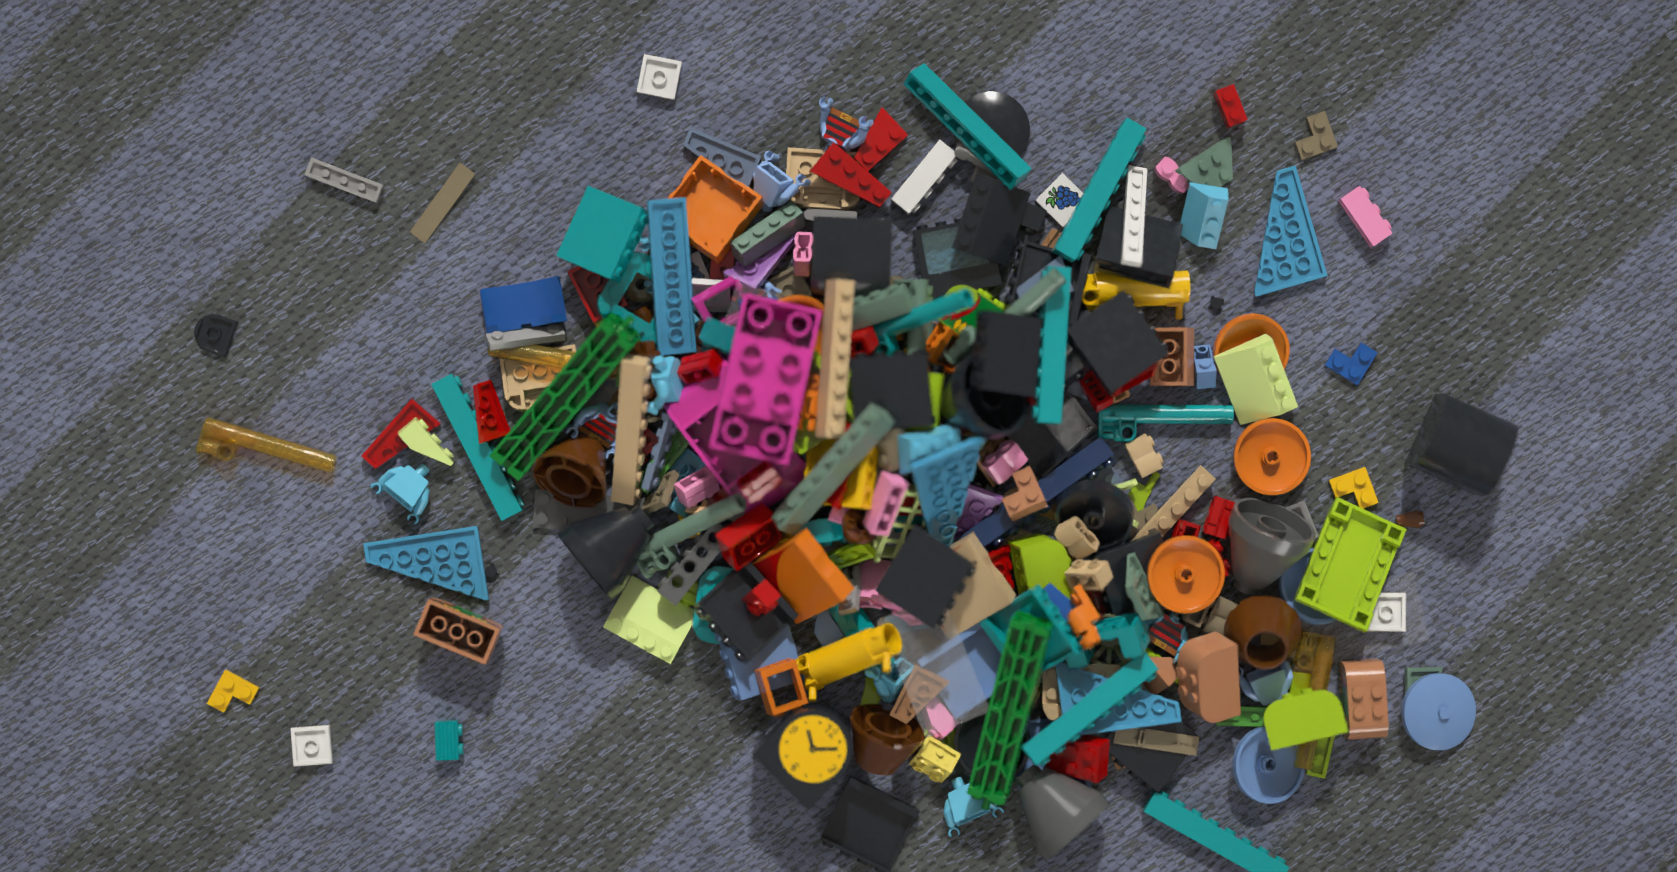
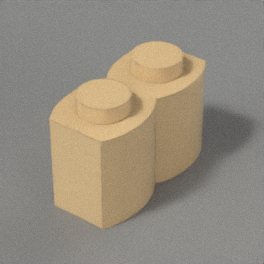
M1142 434L1124 443L1141 478L1163 468L1161 464L1164 461L1159 452L1155 453L1153 449L1155 443L1150 435Z
M1076 516L1061 523L1056 528L1055 537L1057 541L1067 547L1069 554L1077 560L1083 559L1097 551L1099 546L1098 539L1091 531L1087 530L1084 523Z

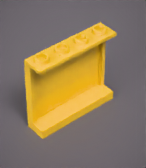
M827 438L807 451L804 479L830 451L838 438ZM876 445L854 468L852 475L849 476L847 482L848 489L846 494L843 495L841 502L843 503L842 507L871 510L879 455ZM826 501L822 504V505L831 506V505H830L829 503H827Z

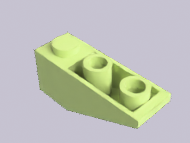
M415 417L398 431V435L410 449L451 466L453 464V454L448 448L443 449L441 447V440L435 433L432 435L427 430L429 427L423 419L418 420Z

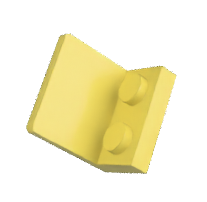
M927 735L919 751L909 764L912 765L915 771L927 774L932 781L942 783L953 771L961 754L932 736Z

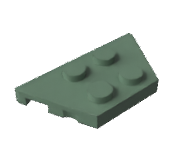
M1226 137L1175 169L1178 175L1182 174L1187 179L1186 182L1188 184L1191 182L1221 187L1233 179L1231 138Z
M1135 552L1128 554L1126 593L1134 604L1136 614H1139L1142 621L1165 616L1159 602L1154 598L1149 589L1147 577Z

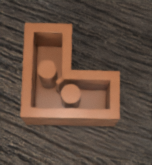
M1030 466L1012 474L1020 491L1002 498L1012 522L1048 506Z

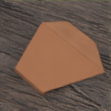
M1150 657L1159 669L1155 672L1157 676L1149 683L1145 680L1142 683L1150 693L1158 694L1178 678V665L1173 663L1171 657Z

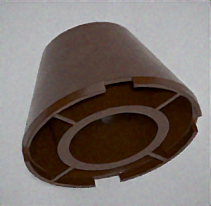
M578 434L577 437L571 438L570 435L540 455L533 464L532 473L538 486L543 491L546 489L554 495V500L575 508H592L595 504L601 503L605 497L606 454L603 446L590 436Z
M1256 595L1242 600L1238 606L1229 612L1224 624V637L1237 644L1238 659L1259 669H1272L1283 663L1297 649L1302 636L1301 621L1295 609L1283 599L1271 595ZM1264 632L1274 633L1280 637L1275 644L1268 647H1256L1249 643L1252 637Z
M880 704L857 706L853 709L850 717L856 763L862 769L876 775L886 776L893 774L923 744L925 739L924 728L914 718L905 724L890 716L891 711L882 709L883 705Z

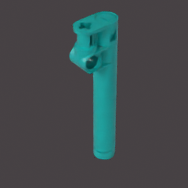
M967 288L961 289L912 308L909 313L870 325L874 329L879 344L867 356H874L876 352H886V355H894V351L900 350L896 335L972 307L974 305V298L971 291Z
M1112 404L1098 412L1097 425L1099 428L1097 429V439L1102 437V439H1113L1114 441H1131L1136 437L1137 423L1233 424L1234 408L1233 405ZM1125 427H1128L1132 432L1129 438H1124L1122 435V430Z

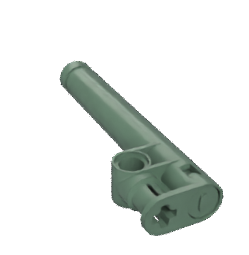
M1053 268L1048 272V275L1046 274L1010 306L1005 313L1022 316L1031 315L1059 290V287H1062L1067 282L1066 279L1056 268ZM968 326L962 329L956 344L951 349L943 351L944 356L954 366H957L959 362L973 355L975 328Z
M893 280V284L901 285L905 283L914 302L913 308L928 303V280ZM927 324L908 331L907 354H912L913 350L924 349L926 353Z
M735 493L650 535L637 562L642 575L646 578H651L655 572H661L672 567L680 560L675 544L745 511L747 503L742 494Z

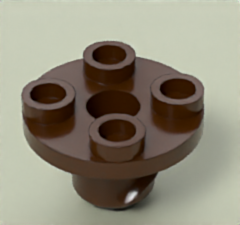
M851 508L842 517L843 536L849 542L869 544L877 536L876 534H871L863 524V519L867 512L864 509Z

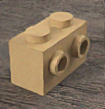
M1076 560L1064 573L1070 589L1081 584L1084 590H1102L1113 578L1108 562L1098 560Z

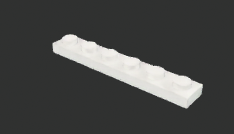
M1129 165L1126 173L1121 264L1140 267L1143 252L1147 168Z

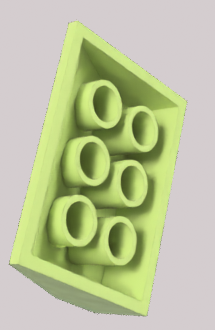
M1261 335L1214 356L1240 425L1278 416L1298 407L1273 339L1269 335Z
M631 576L603 628L671 664L692 626L694 609L681 604L680 601L676 606L657 592L658 589Z

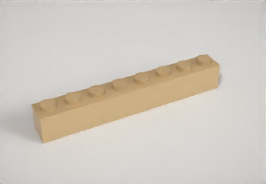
M830 279L826 281L815 437L841 438L844 435L855 282L851 280Z
M627 354L621 363L611 501L634 505L637 499L641 498L642 488L639 487L643 479L641 465L644 463L645 454L642 453V450L646 443L644 430H646L648 420L645 419V413H647L649 408V401L646 400L650 392L648 377L651 375L652 366H649L650 358Z

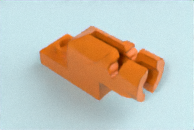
M808 373L796 425L798 430H803L804 421L808 419V431H815L820 374Z
M1081 584L1073 587L1069 593L1071 602L1077 607L1068 613L1067 621L1076 637L1083 636L1080 644L1084 650H1087L1098 644L1101 640L1094 625L1100 616Z

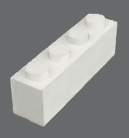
M939 140L892 197L891 201L908 215L911 212L915 214L921 206L920 200L923 197L928 198L933 192L931 188L935 182L939 184L945 177L943 172L946 168L951 169L958 161L955 158L954 150Z

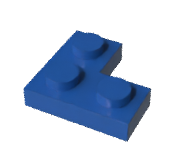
M1361 342L1351 358L1334 349L1324 365L1355 385H1358L1378 352Z

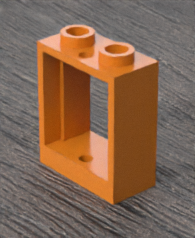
M939 321L926 341V353H931L928 357L930 362L944 366L945 372L951 375L956 366L950 362L945 366L937 361L952 336L959 339V333Z
M787 658L754 670L768 715L780 717L785 715V711H795L808 703L795 659ZM790 670L798 700L775 707L767 677Z

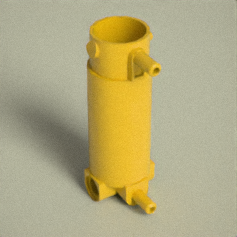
M1187 270L1174 271L1168 289L1101 271H1094L1093 274H1087L1081 302L1091 313L1092 310L1097 309L1124 290L1126 294L1129 293L1134 299L1135 307H1175V318L1181 320L1183 318L1184 303H1189L1190 300L1189 272Z
M885 623L875 628L865 629L799 656L796 659L799 673L805 676V689L809 691V701L815 702L816 691L824 688L825 685L874 665L883 663V672L889 673L891 671L890 659L901 652L902 639L894 625Z

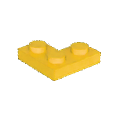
M1366 467L1329 480L1335 498L1353 492L1358 507L1362 509L1378 503Z
M226 669L207 704L223 713L226 711L233 696L250 705L260 687Z

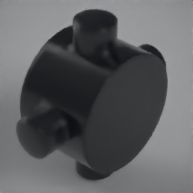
M1214 295L1211 296L1212 300L1208 307L1221 311L1224 299L1215 298Z
M494 563L485 568V574L488 576L487 579L491 580L496 574L499 575V571H497Z

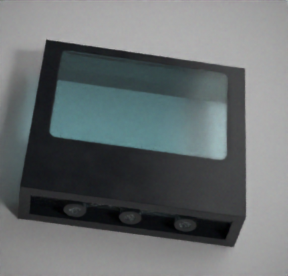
M961 218L954 219V223L947 224L946 221L935 223L936 227L928 228V225L917 226V230L913 231L922 279L928 280V285L933 286V298L945 296L947 291L956 285H967L976 290L1002 285L998 263L952 249Z

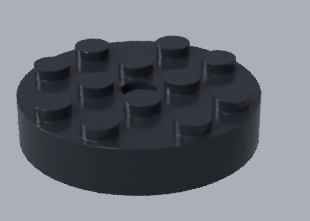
M1084 480L1071 485L1061 494L1057 503L1055 522L1056 526L1076 516L1084 523L1087 530L1096 536L1099 541L1096 552H1101L1119 546L1126 541L1133 527L1134 508L1126 493L1117 486L1099 480Z

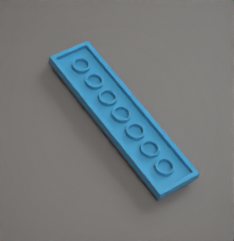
M686 197L646 200L657 350L660 351L661 355L697 352L694 307L691 300L693 292Z

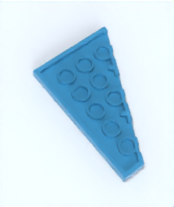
M1296 165L1278 170L1275 174L1254 288V297L1328 276Z
M981 435L910 464L926 531L949 547L953 543V536L957 530L956 523L965 505L964 500L968 495L969 481L974 476L976 462L980 456L978 454L980 446L984 443Z
M478 526L363 543L367 563L469 596L489 600Z
M1057 663L1055 669L1062 715L1108 680V678L1082 669H1076V667L1069 669L1067 664ZM1141 689L1134 695L1130 692L1125 696L1127 699L1120 706L1113 705L1110 708L1111 713L1104 718L1099 716L1094 720L1097 724L1088 731L1084 728L1079 733L1087 735L1182 722L1179 702Z

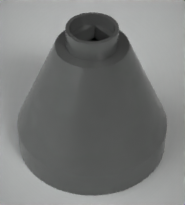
M1257 498L1237 500L1228 519L1231 572L1235 579L1234 587L1244 594L1253 596L1258 595L1260 590L1268 588L1309 552L1316 536L1315 530L1310 523L1294 511L1274 502Z
M1033 764L1015 780L1022 788L1018 791V795L1035 848L1045 861L1056 854L1111 805L1101 792L1048 767L1041 770L1038 765L1035 767Z

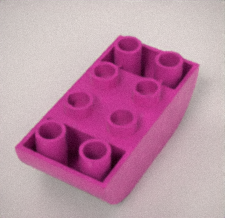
M744 293L710 440L711 448L788 465L822 311Z
M719 352L718 354L723 359V364L718 377L688 385L685 384L679 402L664 403L663 406L678 429L730 496L735 493L742 494L747 503L745 513L760 503H763L769 509L798 487L804 480L807 462L799 452L795 453L791 448L788 465L770 461L783 479V482H781L777 489L769 491L762 500L756 501L753 504L741 492L735 481L764 461V459L710 447L714 420L728 362L726 356Z

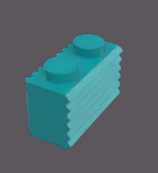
M436 720L434 722L436 761L459 760L461 755H464V744L460 743V736H463V724H460L459 720Z

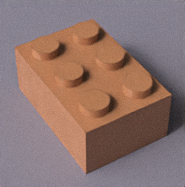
M1155 328L1157 331L1156 336L1160 341L1166 343L1169 354L1165 359L1163 358L1158 361L1155 375L1150 378V386H1194V328Z

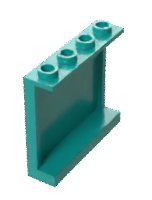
M587 186L556 256L620 284L625 276L626 268L633 258L636 246L642 238V233L648 224L647 210Z
M1039 584L1017 596L1012 603L979 623L1002 654L1010 620L1017 610L1030 613L1034 617L1050 619L1054 627L1042 672L1073 654L1079 655L1083 649L1080 644L1081 639L1075 636L1069 622L1064 620L1058 607L1051 602L1048 593Z

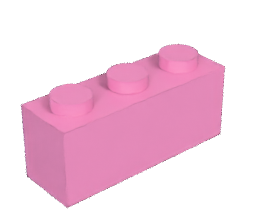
M1358 186L1340 198L1338 202L1371 248L1391 235L1390 229L1392 227L1386 219L1383 220L1380 216L1381 211L1375 203H1371L1367 190Z
M881 472L873 493L871 510L867 509L863 519V524L871 534L889 536L908 484L898 473Z

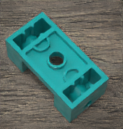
M1136 613L1101 619L1094 624L1101 640L1111 641L1118 637L1124 658L1131 657L1135 659L1141 657L1150 642L1145 620L1142 621L1139 614ZM1095 646L1087 650L1083 648L1079 655L1073 654L1066 658L1069 669L1075 667L1076 669L1085 668L1096 651Z

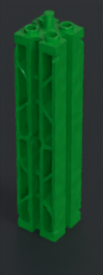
M610 313L602 320L489 456L500 466L504 465L508 469L507 472L519 481L641 339L638 331L630 327L635 319L629 315L623 320L618 314Z
M1019 610L1016 611L1010 620L967 794L971 795L972 798L982 800L983 798L981 808L985 810L989 809L990 803L998 806L1004 805L1011 794L1012 784L1022 751L1021 747L1025 740L1054 627L1050 619L1034 617L1030 613Z

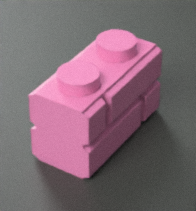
M705 466L674 484L677 498L687 509L694 507L698 502L712 497L714 493L720 490L718 480L711 470Z

